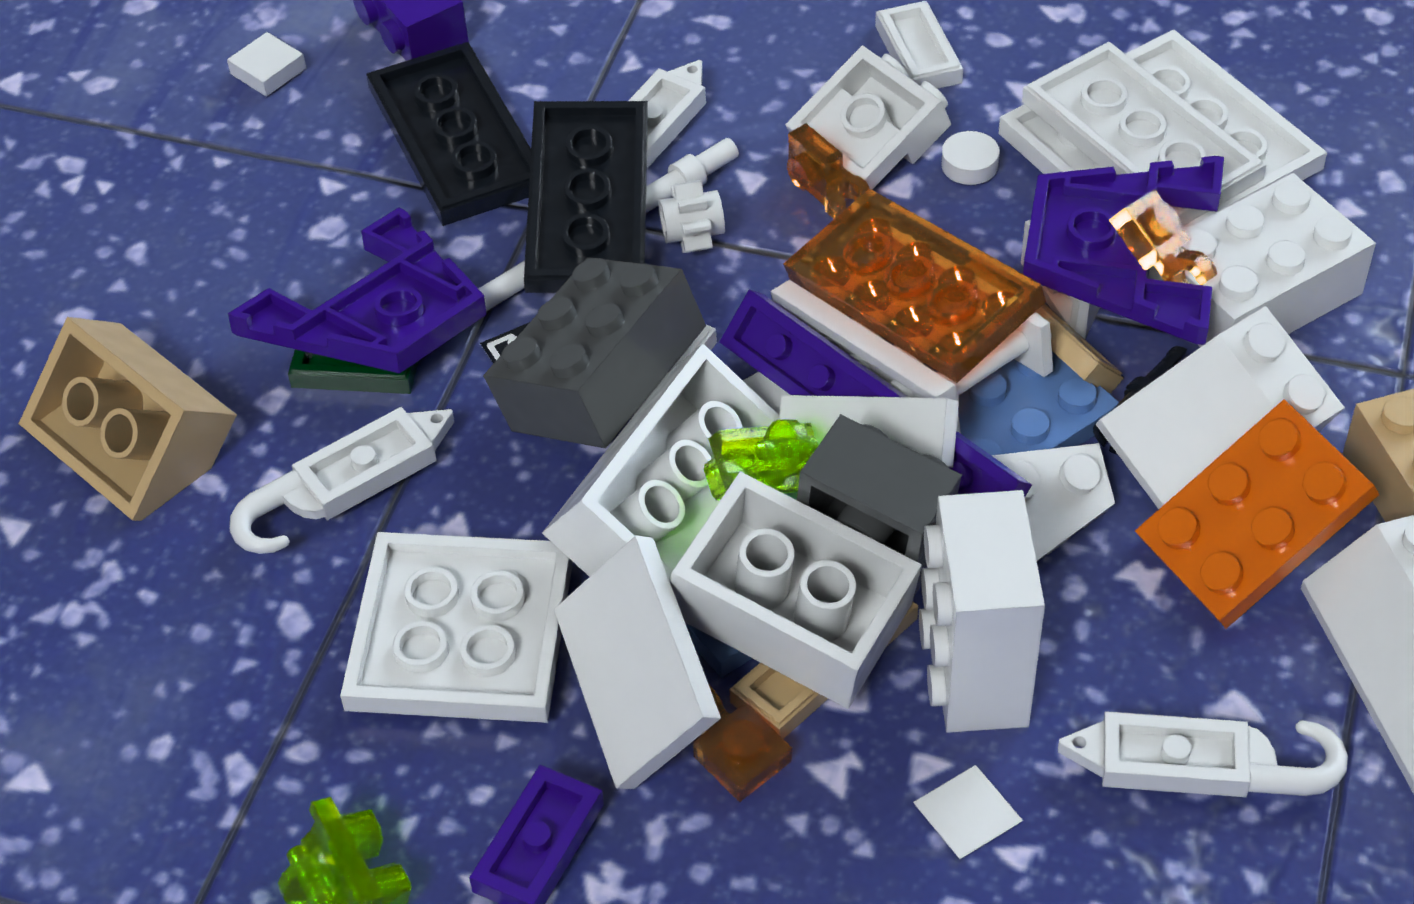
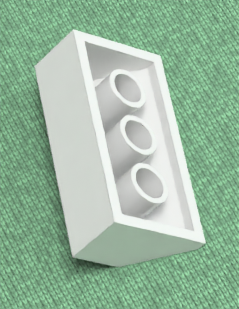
M702 343L661 380L542 534L589 577L635 535L651 537L654 539L671 583V572L739 472L741 471L759 481L775 458L779 414Z
M1414 515L1376 524L1304 579L1301 590L1414 794Z

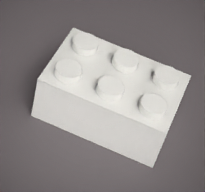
M1292 173L1153 245L1148 279L1212 287L1209 330L1206 343L1264 306L1270 310L1287 334H1290L1363 294L1376 242Z
M740 471L671 572L670 584L685 623L849 709L909 610L922 564Z
M1023 490L938 496L936 525L924 526V549L928 568H922L921 571L924 609H919L921 646L923 650L931 649L933 665L927 666L931 707H943L946 733L1029 727L1045 603Z

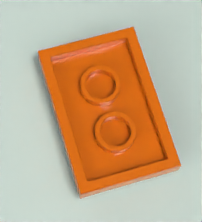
M1283 399L1139 526L1135 532L1221 625L1227 629L1377 498L1379 493L1375 485Z

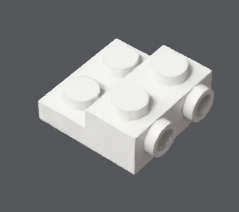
M862 45L785 125L793 138L869 194L902 158L914 164L952 124L945 110L948 102L936 87L926 81L921 85L917 84L909 78L904 67L892 56L884 54L880 58Z

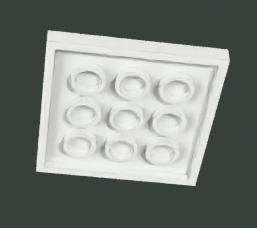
M1174 29L1126 53L1128 57L1267 164L1264 180L1220 204L1218 211L1292 173L1303 181L1324 169L1327 152ZM1025 104L1000 116L999 134L1043 174L1101 168ZM1208 211L1177 230L1154 212L1148 264L1151 263L1153 245L1216 212Z

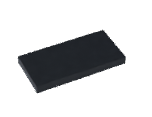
M469 42L366 74L369 89L442 226L529 197L531 148Z
M534 101L524 266L525 293H556L571 277L574 269L584 262L587 257L645 264L648 101Z

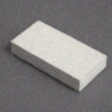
M927 1L876 12L875 27L890 56L904 67L911 80L919 85L924 81L929 82L937 89L962 83L963 67Z

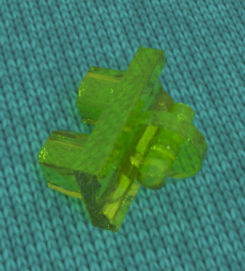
M779 419L772 422L770 426L718 430L708 438L714 457L704 464L703 470L711 494L716 500L722 499L740 471L782 493L798 492L800 471L818 447V442L814 437L811 423H799L794 419Z
M331 797L312 801L309 811L314 819V824L311 830L302 838L301 844L287 852L286 857L290 866L282 873L278 881V889L287 904H407L411 892V882L401 863L397 864L394 862L369 869L365 862V859L379 856L383 843L381 826L373 811L368 809L340 814Z

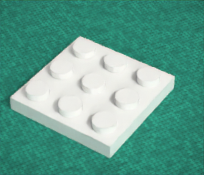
M377 532L340 695L344 711L548 723L562 634L554 609L568 596L573 561L551 541Z

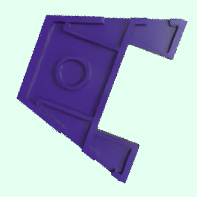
M1201 157L1200 166L1174 169L1172 160L1152 162L1148 172L1116 175L1114 167L1039 174L1033 201L1022 278L1194 344H1206L1209 330L1212 287L1148 279L1146 273L1154 205L1218 212L1224 157Z
M398 207L361 230L364 250L388 263L314 310H309L268 288L229 312L228 317L231 332L239 337L401 373L486 315L485 297L450 258L443 260L434 250V242L424 230L417 232L412 226L411 216L404 209Z

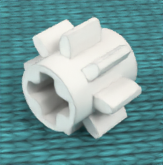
M701 180L671 185L673 198L659 200V214L665 242L673 243L680 241L682 253L712 249L711 236L725 233L724 213L718 191L703 192Z

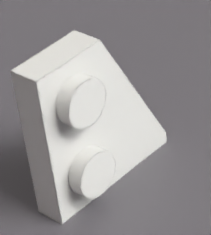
M1099 443L991 455L1032 484V487L1025 496V503L1036 561L1046 554H1050L1072 535L1088 526L1115 504Z

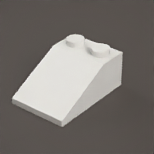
M1264 306L1218 334L1102 417L1096 423V426L1157 508L1160 509L1283 399L1318 432L1345 407L1270 310Z

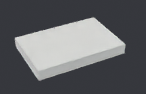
M635 535L554 609L616 789H635L721 719L654 539Z

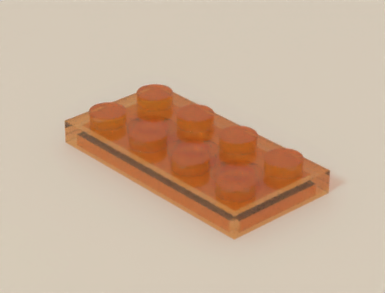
M870 188L783 263L791 281L956 383L1046 302L1040 283Z

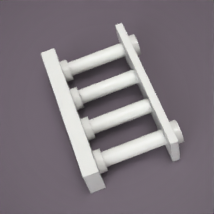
M881 223L872 228L876 262L822 296L812 294L790 279L771 291L772 301L908 397L949 398L959 401V395L1013 359L1043 377L1053 372L1050 322L1038 313L1024 308L925 250L910 238L903 237ZM887 283L905 292V294L861 322L857 319H851L842 313V311ZM928 307L947 318L903 347L892 345L882 338ZM969 333L990 344L946 374L935 372L923 364ZM958 413L957 429H956V431L961 434V432H960V422H959V413Z

